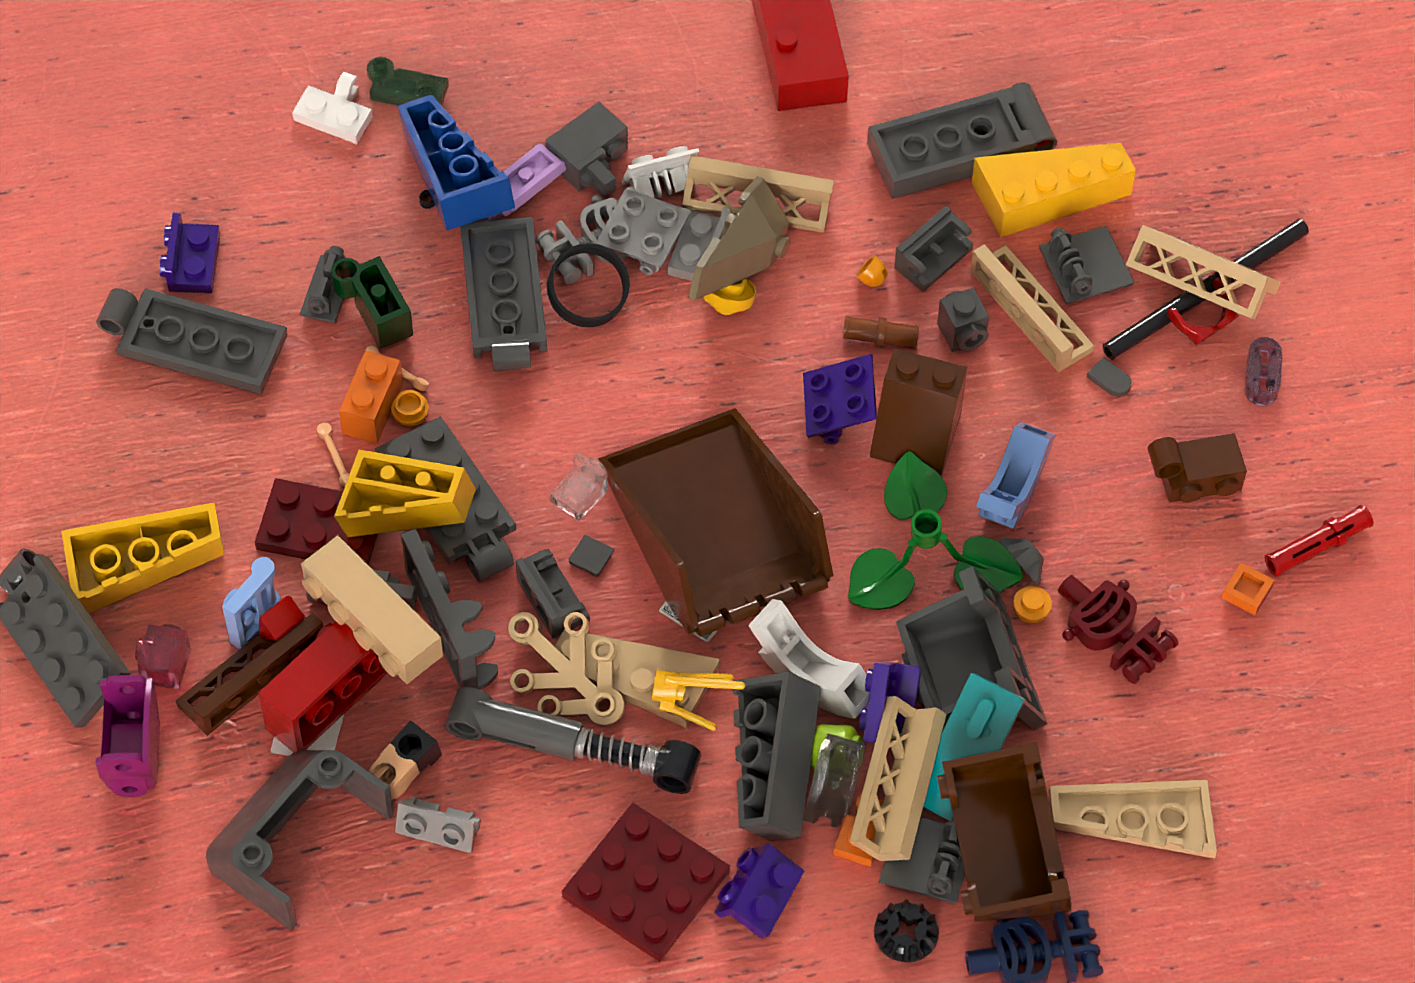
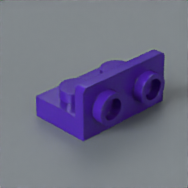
M172 213L171 225H165L164 245L168 247L167 255H161L160 276L166 277L169 292L213 293L220 239L219 225L183 224L181 213Z

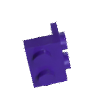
M880 661L874 663L873 669H868L865 691L870 692L868 708L863 707L859 721V730L864 731L863 741L876 742L887 697L897 696L916 709L921 668L919 666ZM897 713L895 722L900 734L902 733L906 717Z
M769 843L748 848L741 854L736 863L738 870L733 879L727 882L718 895L720 902L714 911L720 918L731 915L760 938L770 935L804 873L802 868Z

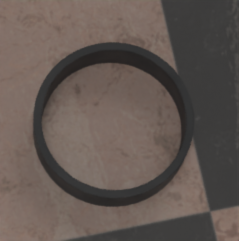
M580 244L564 251L554 262L547 280V294L553 309L565 321L580 327H596L612 320L622 309L630 288L628 271L622 260L613 251L597 244ZM577 254H594L606 259L615 267L622 281L623 293L621 302L613 311L601 317L586 318L573 314L561 304L554 289V273L557 267L567 258Z

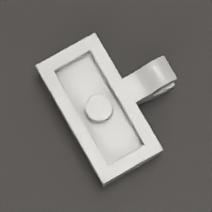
M343 72L340 76L334 95L308 85L292 112L294 121L354 144H358L372 120L373 114L372 109L351 102L357 95L359 87L354 85L357 76Z

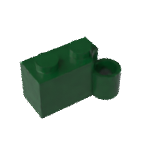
M380 256L361 264L352 258H342L333 264L331 273L335 293L342 298L349 299L354 297L355 306L380 349L413 336L411 310Z

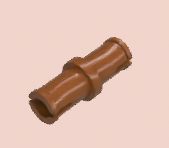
M846 316L843 339L874 342L876 347H883V344L916 349L919 326L886 322V318L881 317L876 321Z

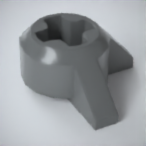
M1000 538L998 541L1037 586L1040 585L1044 558L1027 538Z

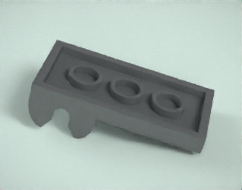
M416 528L402 533L406 574L412 586L416 587L417 597L432 629L441 637L442 650L459 687H472L479 690L485 688L497 677L498 665L484 662L476 665L475 657L482 655L493 646L496 639L495 631L479 629L474 632H466L463 629L466 623L474 621L483 610L482 604L474 600H460L451 603L447 596L450 593V587L443 571L436 573L432 564L436 560L429 541L425 540L422 542Z

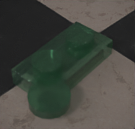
M385 57L374 58L367 64V76L373 82L370 89L371 100L398 106L432 95L441 105L443 104L449 87L448 78L402 68L395 70L393 62Z

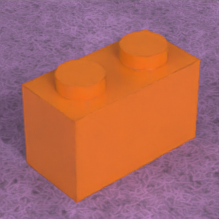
M365 350L339 409L342 434L375 444L378 443L390 416L392 403L403 385L401 360Z

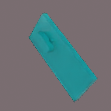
M974 672L970 674L941 734L923 805L924 808L949 821L951 820L953 813L950 798L941 799L937 775L944 774L942 762L1001 750L1026 699Z

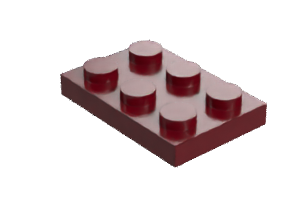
M275 478L255 539L256 550L307 559L338 535L369 565L378 534L355 537L346 536L334 517L343 491Z

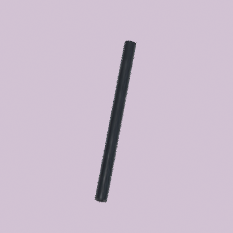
M1297 219L1233 261L1254 269L1309 233L1308 226L1302 219ZM1214 272L1203 280L1206 291L1210 293L1216 291L1213 286V280L1220 277L1219 272ZM1228 277L1230 284L1236 281L1235 279ZM1188 291L1183 292L1102 345L1104 353L1113 360L1169 324L1171 321L1167 316V310L1171 307L1176 308L1183 315L1206 299Z

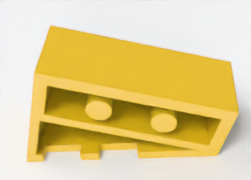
M358 450L334 517L347 537L465 523L476 488L463 467Z

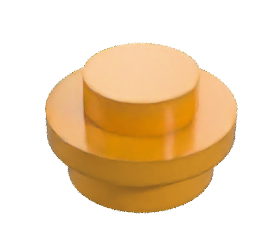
M405 390L394 399L391 406L392 416L401 425L416 426L427 418L429 413L428 402L419 392Z
M1027 586L1020 589L1013 601V608L1017 616L1022 621L1031 624L1044 620L1050 614L1052 607L1050 595L1044 589L1037 586Z

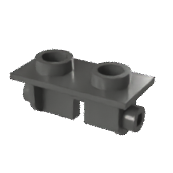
M331 246L329 250L325 251L324 255H320L300 311V316L331 323L336 322L344 298L338 296L334 291L331 269L337 260L345 258L342 248Z

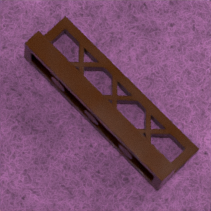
M311 613L308 617L305 616L303 621L278 641L262 640L260 635H257L176 700L177 706L208 736L257 697L258 692L315 641L317 634L324 627L323 622L314 613ZM259 649H266L254 660H252L253 654L256 651H258ZM230 672H237L223 684V678ZM200 696H207L195 707L191 705Z

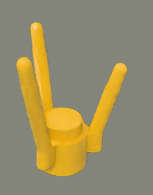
M656 669L651 700L660 702V711L674 713L699 726L714 731L717 728L715 723L675 705V701L683 702L686 686L742 690L745 688V683L732 681L734 679L732 674L681 673Z

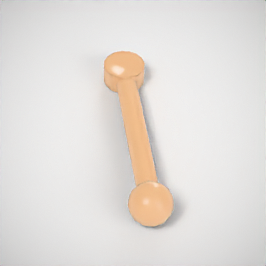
M370 345L365 349L380 354L376 346ZM401 367L403 378L413 383L414 388L426 391L429 385L426 380L415 377Z
M325 422L317 426V434L321 439L325 440L340 474L339 483L342 487H345L350 474L347 473L332 440L331 425Z

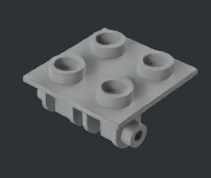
M625 189L595 244L638 259L641 265L640 271L646 275H652L653 272H657L660 267H663L691 214V210Z

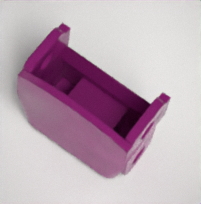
M141 675L109 676L107 680H100V687L104 698L101 757H96V767L101 780L115 794L123 797H139L146 794L147 790L153 789L157 783L160 720L153 679H146V677Z

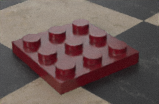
M632 802L563 888L562 898L660 962L730 873V865Z

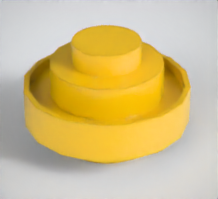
M745 278L703 298L716 312L723 315H732L752 307L756 296V287L750 280Z

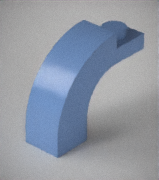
M1023 422L1014 426L999 469L990 486L982 491L976 505V507L980 508L978 516L1012 529L1016 527L1038 484L1056 434Z

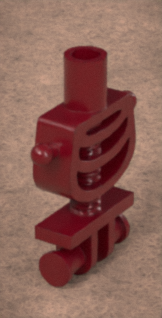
M1070 575L1058 588V593L1075 607L1069 614L1067 625L1070 629H1066L1062 633L1064 640L1071 641L1076 636L1086 648L1094 651L1110 648L1120 641V643H1123V646L1112 655L1110 667L1116 671L1130 659L1132 663L1129 666H1124L1122 673L1133 684L1139 681V677L1144 672L1151 673L1155 669L1153 660L1160 663L1167 658L1166 652L1178 646L1177 638L1168 630H1164L1157 641L1153 639L1158 633L1161 623L1156 617L1138 633L1132 632L1131 628L1135 619L1137 602L1130 593L1126 592L1130 587L1127 580H1120L1118 586L1106 580L1092 592L1075 576ZM1112 602L1114 606L1109 611V609L1107 608L1109 606V603ZM1121 609H1124L1127 613V617L1123 622L1118 619Z

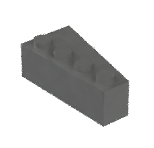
M791 672L735 680L745 683V688L742 690L732 689L733 694L738 696L739 709L734 710V725L740 728V745L735 747L736 761L740 762L742 768V776L737 780L739 828L770 841L801 838L821 686Z

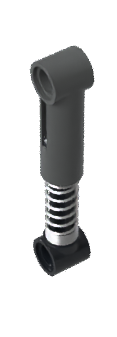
M461 687L457 690L445 724L446 729L451 734L465 740L474 741L483 737L572 761L577 756L578 758L581 757V759L588 756L590 761L597 758L599 763L608 761L610 766L616 763L619 764L621 769L625 766H628L631 771L639 769L643 775H652L654 783L659 788L675 794L690 792L701 758L700 750L684 741L669 740L661 747L652 746V744L645 747V742L642 746L636 745L635 740L632 743L625 742L624 737L621 740L614 739V735H611V738L605 737L604 732L601 735L594 734L593 729L584 728L583 722L493 700L486 692L472 687Z

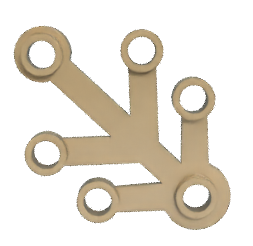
M527 612L514 615L508 625V631L512 639L521 645H531L559 673L532 674L526 669H519L511 676L510 683L512 688L521 694H528L533 690L576 688L586 699L560 701L555 696L546 695L539 700L537 705L538 711L545 713L546 703L555 701L556 710L552 715H588L593 722L602 726H609L619 721L625 710V702L620 692L613 688V660L617 654L615 644L606 638L597 639L592 644L591 653L598 661L596 687L586 677V634L589 631L590 623L583 614L579 612L570 613L564 621V628L570 634V661L541 634L542 626L535 616ZM577 618L582 619V628L578 631H572V621ZM522 621H528V631L519 634L517 631L518 624ZM608 644L610 646V653L606 657H599V647ZM528 675L529 684L525 688H519L517 684L519 677ZM603 699H609L611 703L609 710L606 712H600L598 709L599 702Z

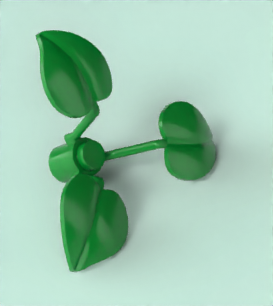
M908 451L893 467L884 491L885 505L893 517L899 520L912 518L911 539L908 541V547L899 562L895 554L887 549H870L861 554L853 564L850 573L848 599L857 606L872 610L888 609L903 603L910 596L915 586L913 574L904 568L909 562L914 549L917 546L923 549L933 548L939 542L945 546L953 559L960 561L954 569V579L961 590L964 589L959 572L971 566L981 573L1000 593L1019 583L1023 574L1020 565L1003 545L992 538L984 536L971 537L964 543L962 554L956 551L949 541L948 535L942 533V520L937 513L943 507L947 498L946 484L936 470L922 462L911 451Z

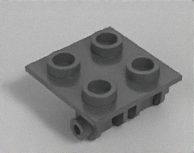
M1106 226L1071 236L1070 232L1065 231L1064 228H1057L1051 232L1052 238L1049 243L1039 245V249L1066 304L1134 285V281Z
M920 817L910 860L885 861L879 883L956 904L965 871L954 817L945 824Z

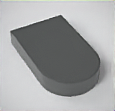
M1104 357L1087 373V378L1112 396L1121 397L1130 391V377Z

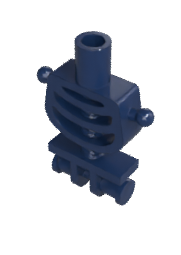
M1079 910L1069 914V921L1072 922L1074 930L1069 931L1063 912L1055 913L1053 926L1057 940H1054V942L1051 940L1050 943L1044 929L1032 918L1020 917L1008 921V919L996 920L1000 924L993 927L991 935L992 947L965 952L966 967L970 976L998 971L1001 983H1046L1052 958L1055 959L1060 956L1068 983L1076 982L1078 975L1076 962L1078 961L1083 963L1084 970L1082 973L1085 978L1097 977L1103 974L1104 970L1098 960V956L1101 954L1099 945L1090 944V941L1094 940L1097 935L1095 929L1090 928L1088 921L1090 915L1087 910ZM1028 935L1036 941L1034 945L1030 943ZM1077 944H1081V945H1082V946L1072 947V945H1077ZM1042 960V970L1032 974L1034 962ZM1024 962L1025 972L1017 974L1018 964Z

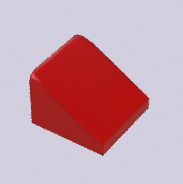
M285 596L259 618V635L262 640L278 641L304 620V614L290 596Z

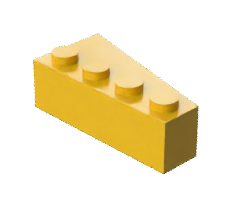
M1112 143L974 158L971 183L1001 238L1130 196L1132 194L1136 169L1122 144Z
M215 503L61 531L70 588L88 613H92L225 555Z

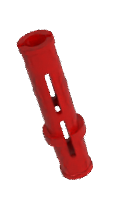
M1360 505L1337 519L1331 517L1323 522L1322 527L1296 539L1273 553L1265 555L1266 566L1271 574L1278 577L1281 573L1309 560L1332 546L1340 547L1346 544L1347 538L1368 527H1372L1374 524L1372 515L1364 505Z

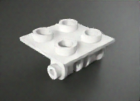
M681 146L667 151V156L657 159H653V155L638 157L632 160V165L628 166L621 184L630 183L631 187L626 189L655 198L654 189L656 197L661 198L662 192L658 177L661 176L665 192L668 196L672 195L671 183L674 194L683 192L685 190L691 155L697 156L699 149L688 150L687 146Z

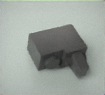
M597 102L547 138L545 145L547 149L565 162L566 171L561 175L578 191L591 186L603 197H607L616 190V177L609 171L610 165L608 162L619 159L628 149V127L602 103Z

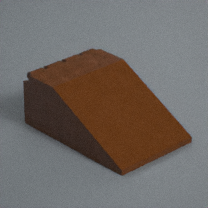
M736 408L598 458L603 474L668 606L688 634L697 632L701 637L726 627V620H729L731 624H735L756 616L761 612L760 607L764 606L765 608L772 599L781 600L785 605L796 601L797 593L804 598L828 588L827 582L834 575L820 510Z

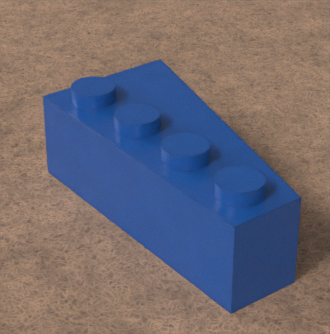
M432 95L398 105L404 136L446 231L515 208L509 177L503 171H499L494 166L493 160L474 145L472 137L467 132L463 133L456 125V120Z

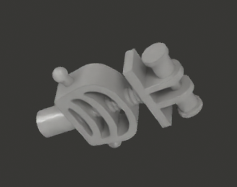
M594 195L591 198L592 204L586 206L581 212V237L577 238V240L562 220L556 223L558 241L554 240L550 230L541 232L536 237L535 242L544 249L543 255L546 260L553 261V266L556 259L567 249L580 244H595L606 225L602 219L606 218L608 221L618 203L615 198L602 200L600 195ZM595 222V230L590 231L588 225ZM614 252L621 260H624L626 257H628L626 255ZM586 253L577 254L564 260L555 272L562 273L566 284H573L582 275V272L574 266L578 264L588 278L594 274L593 261ZM594 255V256L597 257L598 259H600V260H602V261H604V262H606V263H610V262H608L606 259H604V258H602V257H600V256Z

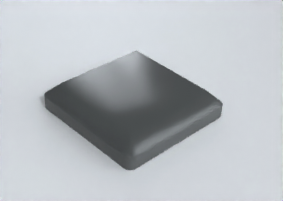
M584 535L570 556L569 563L595 576H599L613 554L614 548Z

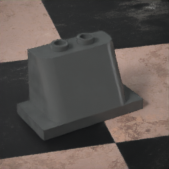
M973 566L959 572L964 586L963 590L896 621L906 650L902 654L904 664L921 668L917 701L922 708L937 707L947 714L943 728H945L972 672L1026 699L1018 717L1030 728L1036 730L1047 724L1001 593Z

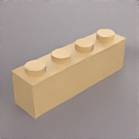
M338 535L301 563L304 576L302 584L308 594L316 600L320 597L328 605V611L333 619L340 625L346 623L354 631L353 635L359 645L366 651L372 649L380 657L379 661L389 675L393 677L398 675L408 684L443 656L441 637Z

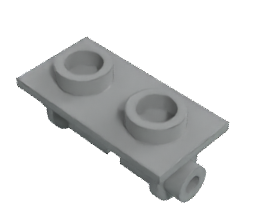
M413 796L411 799L404 798L403 802H398L395 833L471 853L474 833H478L481 818L475 817L474 812L470 811L468 813L450 807L443 813L440 812L439 804L420 800L418 797Z

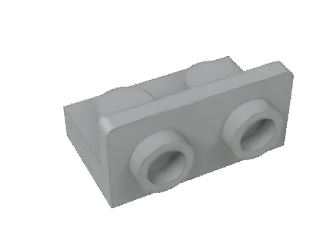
M723 208L720 217L691 210V214L679 235L668 264V275L692 281L697 263L713 238L719 239L731 209Z

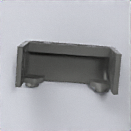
M300 750L289 755L212 841L206 851L207 864L214 876L291 931L297 926L292 898L262 878L273 864V852L268 844L318 787L328 790L342 787L388 820L393 815L390 786L336 750Z

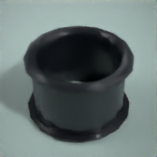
M429 190L422 191L419 195L420 205L425 209L434 207L433 199L429 202L423 201L425 197H431Z

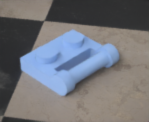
M267 557L257 558L252 563V574L239 589L235 588L229 592L222 606L230 644L238 650L259 634V618L281 600L279 593L275 591L273 582L276 573L275 565Z

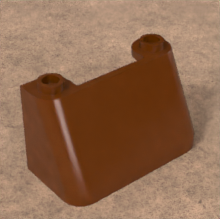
M1037 743L943 761L944 774L937 775L941 799L950 798L968 890L961 891L965 916L974 914L975 922L1054 915L1057 912L1065 913L1072 911L1070 892L1058 847Z

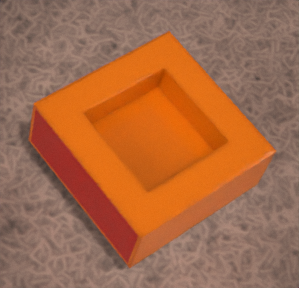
M1240 563L1224 588L1221 598L1255 616L1273 588L1275 580Z

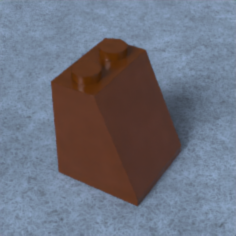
M894 348L883 382L870 457L896 464L905 453L911 451L922 462L942 476L961 417L967 367Z

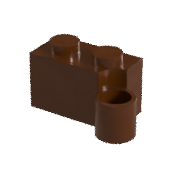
M1235 433L1178 443L1174 438L1163 437L1153 441L1147 447L1155 476L1162 479L1169 503L1176 501L1193 502L1201 497L1212 495L1229 496L1237 491H1241L1243 488L1247 470Z

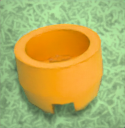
M873 255L861 266L856 277L869 287H877L883 284L888 276V271L884 262L876 255Z

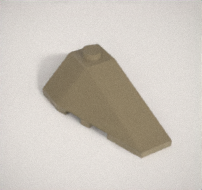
M757 176L743 191L738 203L743 205L742 208L739 209L736 215L729 213L719 239L713 238L697 263L688 298L697 300L768 269L778 257L783 258L790 243V238L786 237L789 221L763 178Z

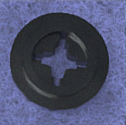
M907 899L897 904L890 902L885 910L878 913L874 926L875 941L879 949L893 960L899 962L919 961L933 951L938 941L939 929L935 914L931 915L925 909L923 903L917 905L910 903ZM899 919L907 926H916L913 931L914 941L906 933L896 934L900 929Z

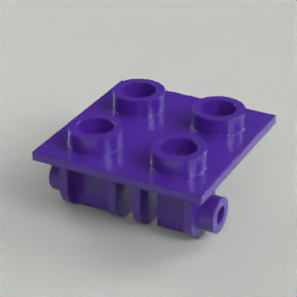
M872 354L803 373L806 435L808 438L820 435L825 443L835 444L839 441L843 428L877 419Z

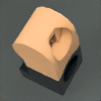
M410 720L380 753V757L371 766L369 772L390 786L391 800H395L407 790L418 774L428 764L432 766L442 756L437 740Z

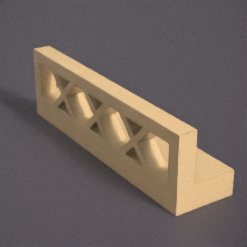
M691 155L682 208L721 215L723 208L731 209L732 214L736 215L740 208L733 207L726 199V196L733 191L743 192L758 176L766 181L774 197L779 198L786 208L782 211L789 221L788 227L824 233L834 180ZM693 183L709 186L715 196L706 202L691 199ZM805 203L821 205L818 221L803 219L796 209Z
M1142 225L1126 263V266L1251 319H1256L1266 293L1276 295L1281 281L1145 225ZM1146 243L1157 247L1161 261L1150 266L1139 263ZM1166 251H1169L1174 255L1167 257ZM1185 258L1188 260L1192 274L1182 279H1177L1174 276L1170 263ZM1197 264L1206 268L1199 270ZM1164 267L1166 274L1157 269ZM1213 271L1219 272L1224 287L1212 293L1206 291L1202 276ZM1228 277L1233 278V279L1238 280V281H1236V282L1230 284V281H1229V278H1228ZM1195 280L1197 287L1189 284V282ZM1245 284L1256 288L1248 308L1238 305L1233 292L1234 289ZM1227 293L1229 300L1224 299L1220 296Z
M985 244L973 250L970 272L1058 373L1094 351L1093 343L1006 245L993 253ZM1004 260L1013 270L1012 275L1000 261ZM1023 288H1028L1035 295L1034 300ZM1045 313H1049L1054 316V318L1057 320L1056 325ZM1067 338L1074 339L1080 347L1073 350L1074 345Z
M897 696L887 697L849 841L880 862L910 860L947 715L937 707L915 709ZM897 713L906 717L902 733L900 734L895 722ZM889 748L892 749L895 759L891 770H889L886 760ZM880 784H882L885 793L882 806H880L877 798V790ZM871 820L876 831L874 842L865 837Z

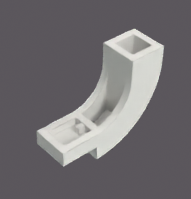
M772 599L748 625L763 647L758 653L776 674L791 672L821 686L818 707L839 716L855 719L861 713L863 707L868 705L870 692L865 691L867 674L861 665L836 659L816 646L805 635L781 600Z

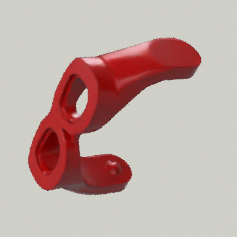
M1220 277L1213 280V286L1216 290L1224 287ZM1227 293L1220 296L1224 299L1229 300ZM1171 307L1167 310V316L1173 325L1192 339L1195 345L1239 317L1237 312L1223 307L1221 318L1215 326L1198 327L1186 322L1176 308Z

